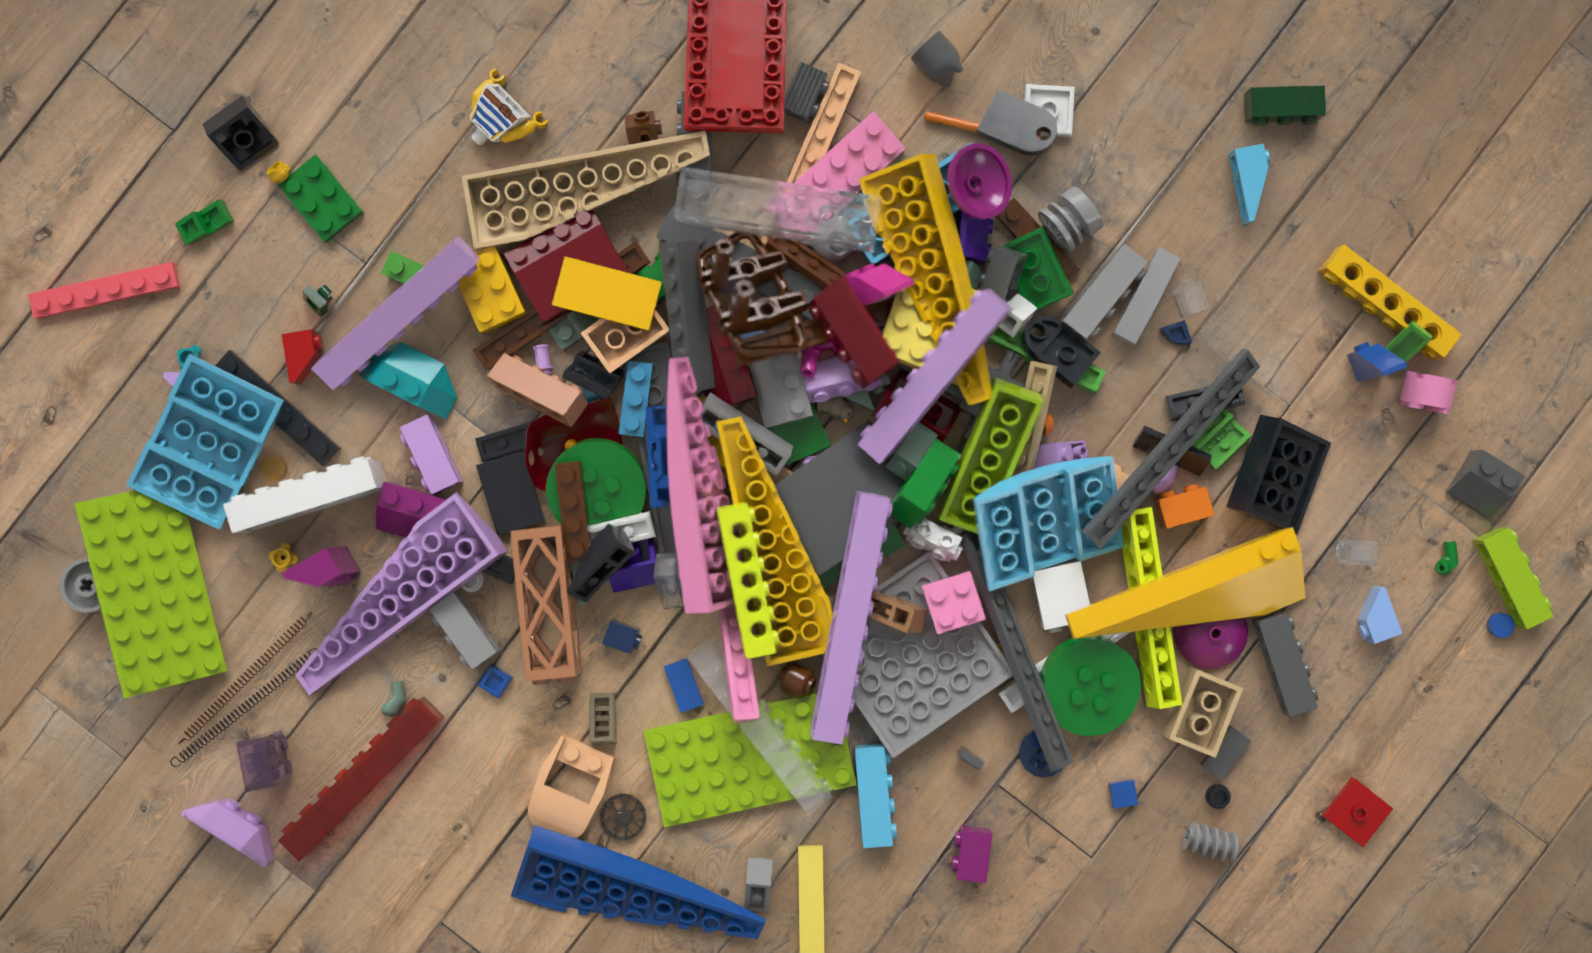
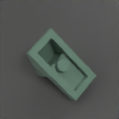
M572 311L567 314L568 317L549 329L562 351H565L584 337L581 335V332L600 318Z
M888 375L882 378L883 386L871 391L855 392L843 398L874 412V407L868 393L872 392L873 395H877L886 391V386L890 384Z

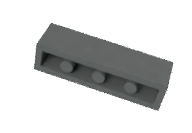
M1277 612L1253 620L1252 623L1282 714L1292 717L1317 709L1316 701L1318 700V694L1316 689L1310 685L1308 678L1311 676L1308 665L1303 663L1301 657L1303 649L1300 641L1295 639L1293 633L1295 624L1291 616H1288L1287 613Z

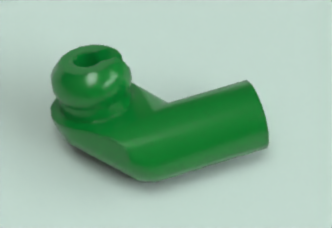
M1456 541L1443 542L1445 554L1435 565V570L1439 575H1448L1458 565Z

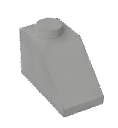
M762 857L748 858L744 908L749 911L769 912L773 860Z

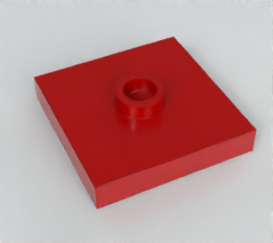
M1351 777L1322 816L1360 846L1364 847L1393 808L1357 779Z

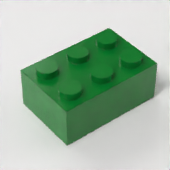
M936 438L892 501L891 516L910 529L916 522L921 524L926 515L928 516L935 507V501L938 496L940 497L946 489L949 478H952L960 465L956 462L961 455Z

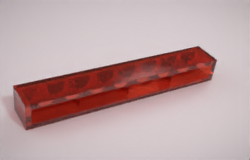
M424 696L418 700L413 698L404 707L406 712L401 717L396 715L386 725L389 729L383 735L378 733L369 742L371 747L366 752L360 751L351 760L354 764L350 769H342L334 777L337 782L331 788L328 785L317 794L319 800L314 805L309 803L299 813L301 818L296 823L291 821L281 831L284 835L278 841L298 861L304 859L445 717Z

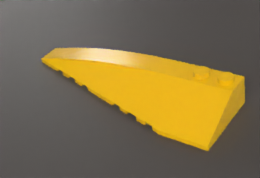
M922 153L859 178L871 225L875 233L879 234L880 238H883L884 244L882 246L886 253L890 254L896 265L894 266L895 270L913 279L914 284L907 287L906 290L909 292L923 322H928L932 326V333L930 335L934 342L939 345V337L947 329L951 331L956 325L953 321L962 310L967 311L972 305L970 300L973 297V291L936 154ZM984 344L955 378L968 405L991 399L992 389Z
M742 417L716 421L732 504L746 502L748 508L753 507L756 522H752L753 532H758L760 547H756L758 557L762 556L765 571L761 572L763 582L767 581L770 596H766L767 606H772L774 621H770L772 631H777L779 645L775 646L776 653L764 655V662L767 666L824 654L832 619V609L828 596L821 585ZM736 524L738 537L745 533L746 528L743 524ZM741 549L743 561L748 560L750 550ZM748 573L746 576L749 586L754 583L755 576ZM752 598L753 610L759 607L760 602L758 599ZM756 623L758 634H761L764 630V624Z
M1293 527L1277 529L1065 614L1073 639L1263 616L1306 598L1302 551Z

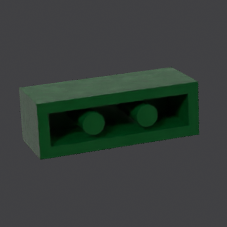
M1325 85L1251 87L1244 93L1245 123L1253 122L1254 126L1268 125V122H1278V125L1293 124V121H1302L1304 125L1316 124L1318 120L1326 115Z

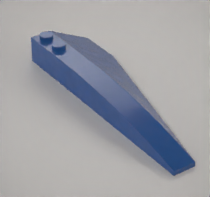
M536 825L532 831L511 893V897L559 912H566L567 907L578 909V914L589 915V912L603 914V918L609 919L622 916L626 921L659 926H666L667 923L678 924V928L689 929V926L701 927L703 932L713 933V931L722 930L725 931L726 935L752 939L759 938L766 919L673 873L627 855Z

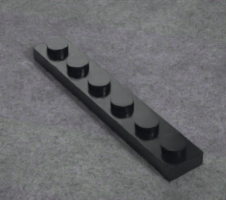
M228 350L217 362L216 367L283 399L284 401L275 424L321 466H325L341 449L233 350Z

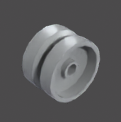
M88 558L79 559L71 563L63 572L60 581V590L65 602L74 610L83 613L101 611Z

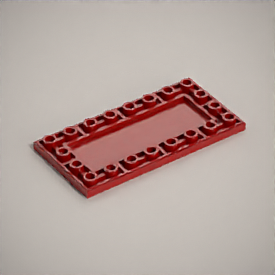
M688 0L684 131L784 133L787 0Z

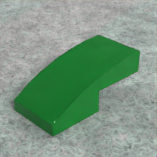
M217 199L201 211L191 212L176 222L175 226L185 244L191 245L234 222V219L224 201Z

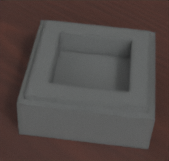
M961 746L957 751L958 756L977 770H980L985 763L980 757L964 746Z

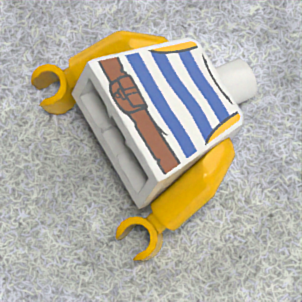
M497 69L490 71V80L486 79L472 95V112L469 118L478 128L471 137L481 146L488 139L492 142L502 141L505 143L515 141L533 132L535 127L543 129L548 124V120H545L543 123L536 121L538 117L543 115L540 111L534 114L532 121L528 120L531 116L501 87L506 82L505 75L503 74L499 79H494L499 74Z

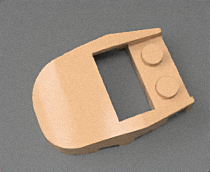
M562 733L535 779L528 806V816L532 825L573 838L582 836L603 805L611 778L612 764L615 762L616 756ZM555 759L600 778L590 804L545 785Z

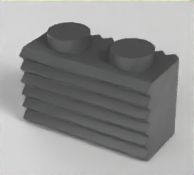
M800 62L784 98V113L806 123L809 122L810 117L815 118L820 107L817 104L819 96L825 95L830 82L826 81L827 73Z

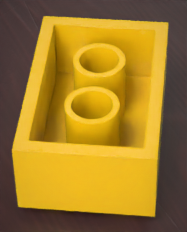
M497 246L487 247L475 252L480 257L476 264L478 269L468 278L464 275L458 280L460 283L459 288L479 332L484 335L509 325L528 313L502 253Z

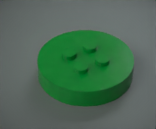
M585 439L566 448L555 460L554 464L581 460L589 526L641 513L647 491L644 470L636 456L623 445L608 439ZM553 464L546 482V496L552 514L562 525L555 465Z
M1102 636L1066 640L1050 653L1040 673L1041 681L1058 724L1065 730L1077 735L1098 736L1115 730L1130 717L1140 697L1141 679L1133 658L1117 643Z

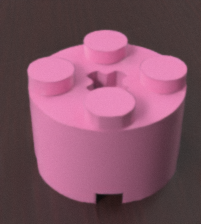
M1406 371L1400 400H1402L1401 405L1417 409H1424V405H1426L1425 410L1448 414L1449 410L1452 409L1458 380Z

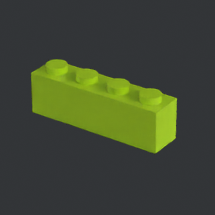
M1498 527L1473 540L1510 616L1515 622L1516 628L1528 630L1554 617L1550 610L1552 605L1548 598L1543 595L1540 589L1541 583L1529 567V558L1521 551L1518 545V536L1510 527Z

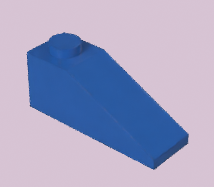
M1368 342L1362 343L1354 347L1355 352L1347 354L1358 382L1382 377L1408 367L1404 360L1379 343L1369 345Z

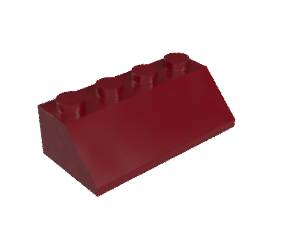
M844 275L813 297L808 305L811 317L820 323L823 328L824 337L828 342L833 343L837 349L836 353L839 360L843 364L846 363L851 371V378L857 385L860 384L862 389L886 376L900 362Z
M723 302L726 311L729 312L726 303ZM707 307L715 388L703 390L705 397L712 393L731 406L757 398L747 365L743 367L738 366L731 342L727 336L722 335L717 324L718 315L714 307Z

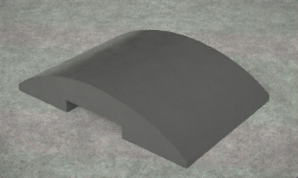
M870 420L864 422L774 485L817 576L844 558L856 491L884 495L890 498V503H892L905 480L885 467L893 454L887 461L879 464L857 445L862 439L860 434L868 425L873 426ZM892 516L886 518L885 527L889 528L898 520Z

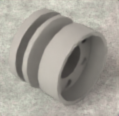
M1075 186L1070 187L1058 197L1060 206L1051 202L1048 204V209L1043 208L1038 212L1039 220L1042 226L1045 227L1048 236L1067 253L1074 250L1075 245L1079 246L1083 243L1081 233L1086 237H1091L1104 226L1103 220L1094 204Z

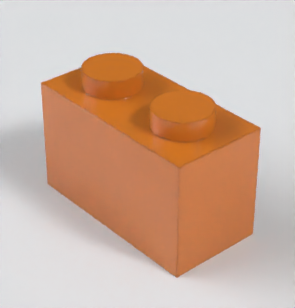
M1197 483L1183 487L1184 492L1175 494L1174 490L1160 493V498L1155 499L1154 503L1161 528H1170L1214 516L1207 487H1199Z

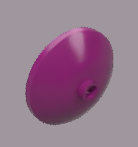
M974 143L961 148L953 156L948 170V185L957 206L965 214L976 219H989L1000 214L1008 205L1012 193L1011 173L1001 154L991 146Z
M1245 618L1174 626V640L1179 652L1190 663L1206 669L1222 668L1234 662L1243 652L1248 639V625ZM1214 629L1219 631V635L1216 638H1213L1211 634Z

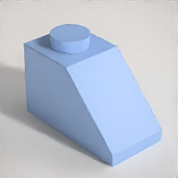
M1382 586L1372 587L1358 617L1360 624L1358 631L1363 640L1376 644L1403 633L1386 588Z

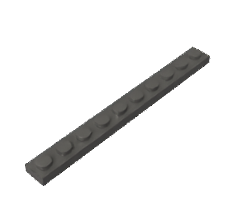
M1241 349L1082 530L1095 547L1102 549L1260 368V365L1249 350Z
M974 532L965 533L960 536L962 537L961 544L1050 771L1052 772L1073 764V759L1005 587L992 591L987 589L979 534Z

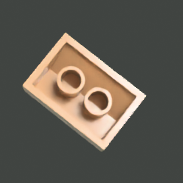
M655 309L650 331L599 319L581 332V335L611 374L668 333L669 328Z

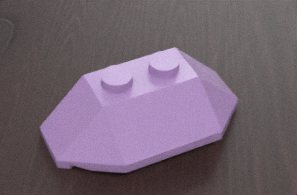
M224 798L194 805L181 812V816L192 821L262 867H266L273 862L275 857L267 824L261 821L262 818L254 812L248 813L240 808L241 804L239 802Z

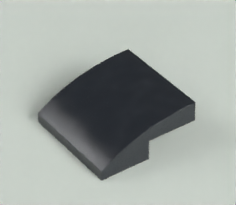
M582 350L576 354L573 363L565 369L562 378L607 399L617 388L625 374L624 370L620 368L610 374L599 358Z

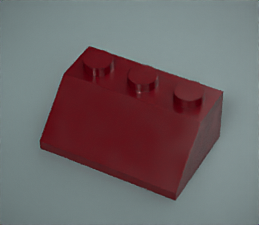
M902 370L898 371L871 416L875 417L884 406L888 408L893 402L891 396L898 388L901 387L903 389L907 385V373ZM941 395L919 422L938 435L937 439L943 442L961 410L957 408V404Z

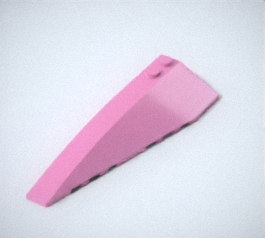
M682 357L669 359L667 456L671 513L685 613H709L734 604L716 512L717 507L732 504L730 498L723 491L726 483L715 446L710 447L708 436L711 435L709 426L704 425L701 417V412L704 409L702 402L696 398L694 393L697 390V385L689 358ZM736 525L732 529V533L734 536L735 532H737ZM741 550L737 554L739 561H743ZM744 575L742 584L748 586L747 576Z

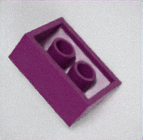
M383 481L376 505V529L406 538L420 519L446 501L447 498L393 482Z
M347 546L324 548L281 574L285 579L315 587L328 586V588H332L334 586H345L356 580L355 575L361 572Z

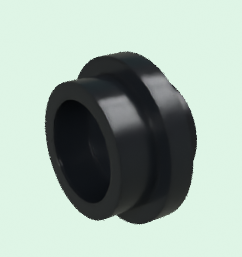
M1213 784L1206 790L1205 799L1211 807L1222 809L1229 804L1231 794L1224 785Z

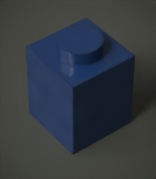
M612 619L602 644L630 654L633 652V649L638 650L643 637L639 635L641 628Z

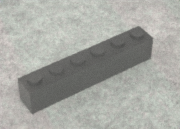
M698 239L659 243L672 357L689 358L697 385L695 392L715 388L705 294L698 283L697 255L700 253Z

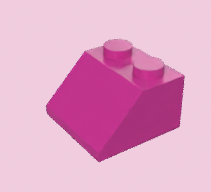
M874 263L860 268V271L858 269L845 275L863 306L914 284L913 279L887 264L875 267Z

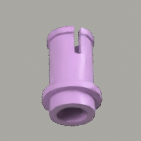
M549 345L533 346L536 366L540 367L545 374L552 375L554 367L550 363Z

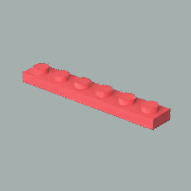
M170 262L31 293L28 296L33 318L41 319L175 289L181 286L176 263Z

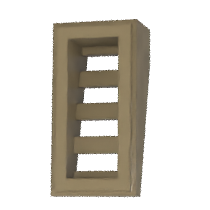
M615 693L590 694V744L592 745L617 744ZM609 701V706H596V702ZM609 711V716H597V712ZM597 722H609V726H597ZM597 732H609V736L597 737Z

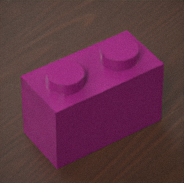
M960 825V832H955L954 847H958L957 857H952L951 871L955 872L957 880L987 883L992 832L990 829Z

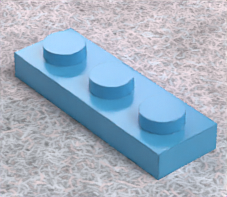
M628 361L619 427L620 435L644 438L646 426L645 407H648L653 371L652 363Z

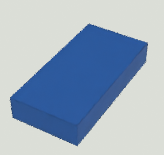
M688 657L665 665L664 669L680 713L704 705Z

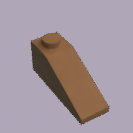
M872 591L870 601H873V610L871 616L867 617L905 633H922L929 609L894 596Z

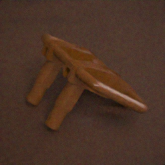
M740 229L704 249L697 255L698 283L703 293L708 294L718 315L717 324L722 335L728 337L740 354L744 356L796 354L805 349L808 340L800 314L807 311L808 303L802 291L792 293L783 272L787 271L788 262L783 251L769 253L760 237L754 231ZM742 239H748L759 254L758 256L745 257L732 262L733 244ZM713 256L711 270L708 271L707 259ZM774 278L782 295L763 298L752 303L751 294L753 287ZM736 291L735 296H733L731 309L727 312L719 294ZM791 319L797 342L794 344L747 346L738 335L768 331Z

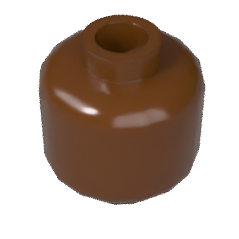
M792 663L788 668L783 667L778 677V681H781V690L797 699H802L805 696L809 697L817 681L811 669L798 663Z

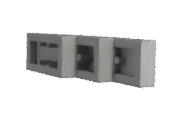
M1160 246L1156 249L1146 272L1131 295L1112 335L1132 346L1136 345L1161 299L1180 257Z

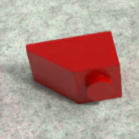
M311 329L281 334L289 383L302 384L311 372L313 365L322 356L323 339L321 335H318L317 331Z

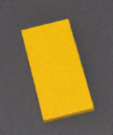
M564 257L552 305L650 331L662 282Z

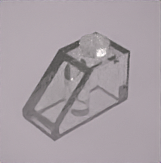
M677 552L656 554L654 579L664 609L684 608Z

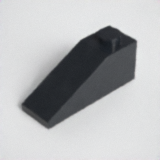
M608 523L591 541L567 590L568 595L586 603L636 552L626 532Z

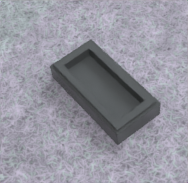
M1229 725L1216 758L1207 755L1200 765L1223 780L1251 740Z

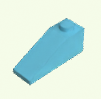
M1264 143L1234 149L1228 154L1243 226L1255 220L1268 172L1270 155L1268 150H1265Z

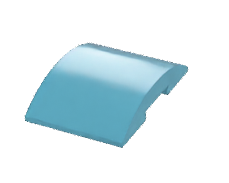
M189 354L169 394V401L150 440L146 443L126 486L220 530L227 519L223 504L231 502V497L241 494L268 440L284 400Z
M1113 457L1083 458L1035 468L995 484L973 500L986 584L989 591L1034 577V571L1073 558L1083 561L1124 547L1122 526L1102 549L1095 547L1082 532L1086 525L1117 491Z

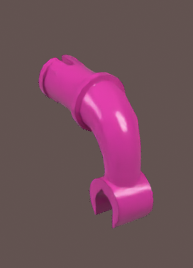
M832 342L801 351L803 356L801 375L805 377L815 376L817 358L820 357L821 351L824 349H834L835 352L837 351Z

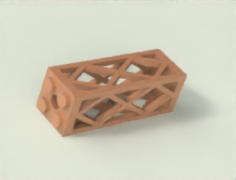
M562 526L510 531L525 682L533 681V685L547 684L548 681H552L555 678L558 679V682L573 681L582 672L575 598L567 593L573 580L570 562L567 563ZM548 537H555L556 548L548 539ZM526 539H533L527 551ZM541 550L556 568L547 590H545L531 571ZM559 588L561 589L563 612L554 602ZM532 594L540 603L535 615L533 614ZM547 614L563 634L554 654L551 653L538 635ZM540 649L544 652V654H545V655L547 656V658L550 660V663H549V661L546 659V657L543 655V653L540 651ZM566 650H567V659H568V661L561 662V660H562V658H563V656H564V654H565V652H566Z

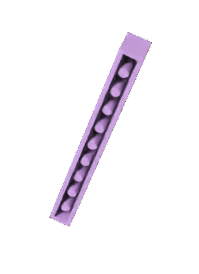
M856 491L810 728V735L813 740L842 744L843 738L848 736V713H852L854 707V698L851 697L853 688H857L859 674H856L857 666L862 664L864 651L861 649L862 641L866 640L868 635L866 620L867 616L872 614L873 601L870 600L872 591H876L878 577L875 574L877 567H880L882 563L883 553L880 552L881 544L887 538L888 529L885 527L886 518H890L892 513L890 498L884 495Z

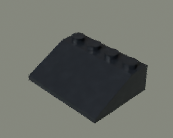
M1260 415L1226 507L1281 529L1293 527L1295 534H1298L1331 442L1284 419Z

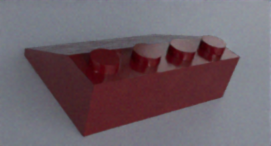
M594 210L582 211L575 218L546 230L504 253L543 323L567 311V309L552 305L564 257L629 273Z

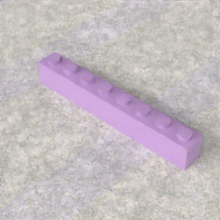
M458 235L318 359L311 369L332 390L338 385L344 387L353 378L351 374L355 370L361 372L370 364L371 361L368 359L374 354L379 356L388 348L387 342L392 338L395 341L398 340L406 332L404 327L409 323L415 325L424 316L422 312L427 307L433 309L442 300L440 296L445 291L449 294L459 286L458 280L464 275L467 278L478 269L476 264L480 257Z
M986 289L983 292L979 290L971 298L970 303L972 305L967 311L962 310L953 321L956 325L952 330L949 331L947 329L939 337L938 342L940 344L935 350L930 349L922 358L924 364L920 369L915 368L906 378L908 381L907 385L903 389L900 387L891 396L893 402L888 408L884 406L875 416L878 419L873 426L868 425L860 434L862 439L857 445L879 464L889 459L1012 311L1013 308L991 289Z

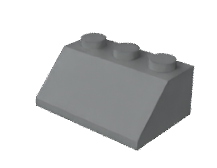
M798 353L787 354L749 365L765 428L813 417L804 377L800 372L801 365Z

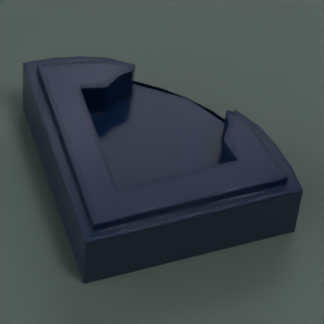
M1185 320L1160 328L1161 333L1168 341L1177 345L1192 344Z

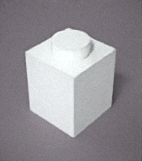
M1020 294L1015 295L1007 303L1013 309L998 326L1013 338L1028 325L1037 310V307Z

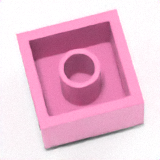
M970 571L922 586L936 634L985 620Z

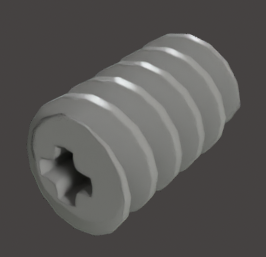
M1192 821L1185 830L1181 847L1185 851L1188 845H1191V853L1193 854L1200 848V855L1203 857L1207 851H1210L1211 859H1214L1218 853L1220 862H1224L1226 857L1229 856V864H1233L1237 858L1239 842L1238 836L1234 832L1228 834L1224 829L1218 831L1216 827L1209 828L1206 824L1199 826L1198 822Z

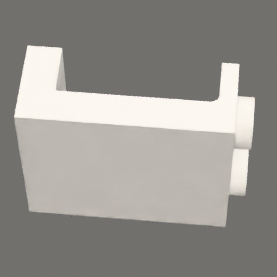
M1081 561L1049 566L1034 571L1035 576L1030 578L1033 581L1042 621L1040 623L1041 628L1044 630L1048 629L1049 633L1062 631L1063 626L1068 625L1065 614L1090 605Z

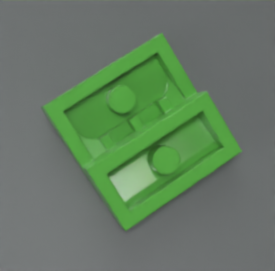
M1226 409L1220 412L1192 444L1193 447L1212 455L1208 465L1216 472L1252 437L1249 432L1233 419L1234 416Z

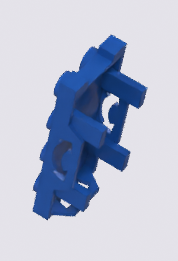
M667 406L645 407L650 508L667 507L666 502H671L667 456Z

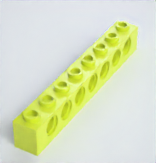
M1152 507L1137 508L1122 525L1124 542L1122 551L1128 589L1162 576ZM1171 627L1135 631L1146 707L1163 709L1182 705Z

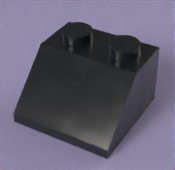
M243 95L203 123L208 138L239 171L279 143L261 116Z

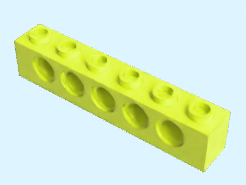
M746 502L717 507L716 512L744 656L746 659L776 653L775 646L779 645L777 631H772L770 621H774L772 606H767L766 596H770L767 581L763 582L761 572L765 571L762 556L758 557L756 547H760L758 532H753L752 522H756L753 507L748 508ZM736 524H743L746 528L745 533L740 537H736L732 533V529ZM741 549L750 550L748 560L739 561L737 559V554ZM748 573L755 576L754 583L749 586L743 585V576ZM752 598H756L760 602L759 607L755 610H749L746 606L747 602ZM762 623L764 624V630L761 634L751 633L754 624Z

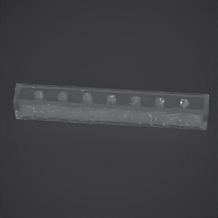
M708 638L685 657L732 716L725 660L722 655L723 647L718 640L712 642ZM764 699L757 700L760 718L757 721L736 723L809 816L833 797L830 794L833 788L825 778L820 780L814 772L818 769L809 758L806 760L802 758L799 754L802 748L795 739L788 740L783 733L787 729L778 718L775 720L771 718L768 714L771 708Z

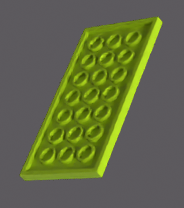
M136 490L74 503L123 699L226 672L227 668L188 515Z
M813 692L809 697L805 696L802 699L791 697L759 704L760 718L757 721L733 722L732 712L727 711L645 729L643 732L664 828L856 786L857 783L847 738H843L842 744L813 740L810 735L817 692Z

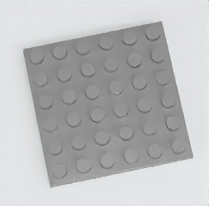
M929 551L879 585L876 591L928 609L922 586L949 577L932 555V552ZM928 610L922 633H905L867 617L868 635L867 639L862 641L861 649L864 651L863 661L861 665L858 664L856 674H859L857 688H853L851 698H854L855 704L892 758H895L1009 679L1013 674L1008 661L980 621L936 634Z

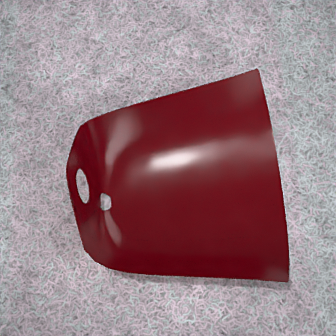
M610 398L588 403L572 427L548 415L541 416L529 424L526 432L525 465L536 488L546 491V482L550 469L558 456L565 450V443L570 439H575L579 442L585 439L601 438L623 445L622 435L619 434V418ZM567 434L564 436L557 437L558 439L554 438L555 440L552 441H544L552 436ZM538 448L543 449L541 456H539ZM530 450H532L534 455V462L532 466L529 462Z

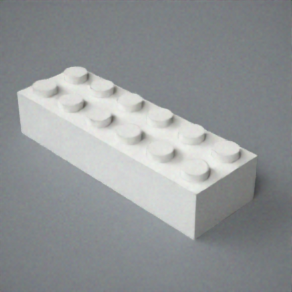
M365 456L351 459L350 465L335 464L326 467L327 472L317 473V471L306 473L302 475V480L288 479L279 482V487L270 488L266 486L254 490L255 494L233 496L230 498L231 502L223 504L231 532H252L381 491L383 481L387 482L380 460H372L371 457L365 458Z

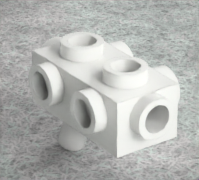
M924 519L921 524L916 522L911 529L906 527L903 534L907 535L906 540L913 547L924 549L928 552L931 551L936 559L950 562L951 559L956 561L962 550V547L959 546L962 537L958 535L965 529L957 526L949 529L946 526H939Z

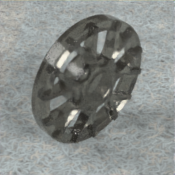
M616 794L610 797L601 809V826L610 837L616 840L632 839L645 826V807L637 797L631 794ZM620 798L622 807L617 809L613 800ZM629 799L636 803L632 810L626 807ZM606 807L615 811L613 817L605 815ZM634 812H642V819H633ZM613 820L616 826L609 830L606 823ZM631 822L639 828L634 833L628 827ZM618 827L625 828V836L617 835Z

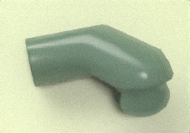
M403 681L391 683L393 696L386 704L382 705L381 711L383 715L393 717L406 704Z

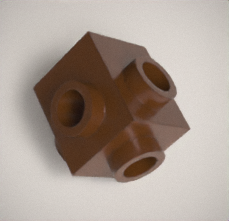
M639 111L635 114L625 115V128L629 145L659 139L658 135L663 134L661 121L655 120L654 111Z

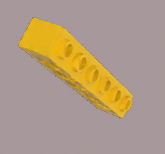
M1345 244L1335 248L1319 269L1326 282L1332 285L1336 284L1343 290L1342 293L1346 297L1360 302L1363 310L1371 315H1377L1382 319L1381 323L1391 330L1395 329L1400 333L1408 325L1404 321L1405 314H1408L1412 321L1423 329H1428L1432 339L1420 352L1430 360L1445 358L1462 335ZM1346 269H1349V270L1352 271V273H1353V279H1352V280H1349V279L1346 277V275H1345ZM1366 283L1372 287V295L1366 293ZM1386 298L1392 303L1391 310L1385 307L1384 302Z

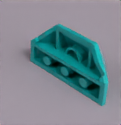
M402 342L390 345L381 355L377 356L374 354L368 359L371 361L370 364L359 373V376L417 407L447 420L458 397L454 391L445 364Z

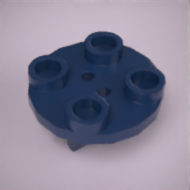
M1032 729L1026 734L1019 748V760L1024 768L1032 775L1042 778L1051 777L1059 773L1063 768L1050 771L1035 730Z

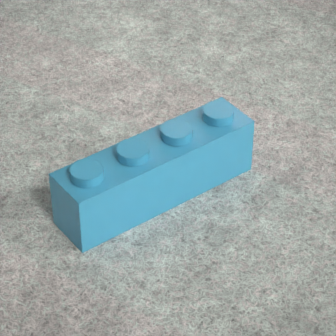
M883 743L854 745L863 848L893 846V838H897L896 823H891L890 815L895 813L894 798L889 799L888 789H893L892 774H887L886 764H891L890 753L885 749Z

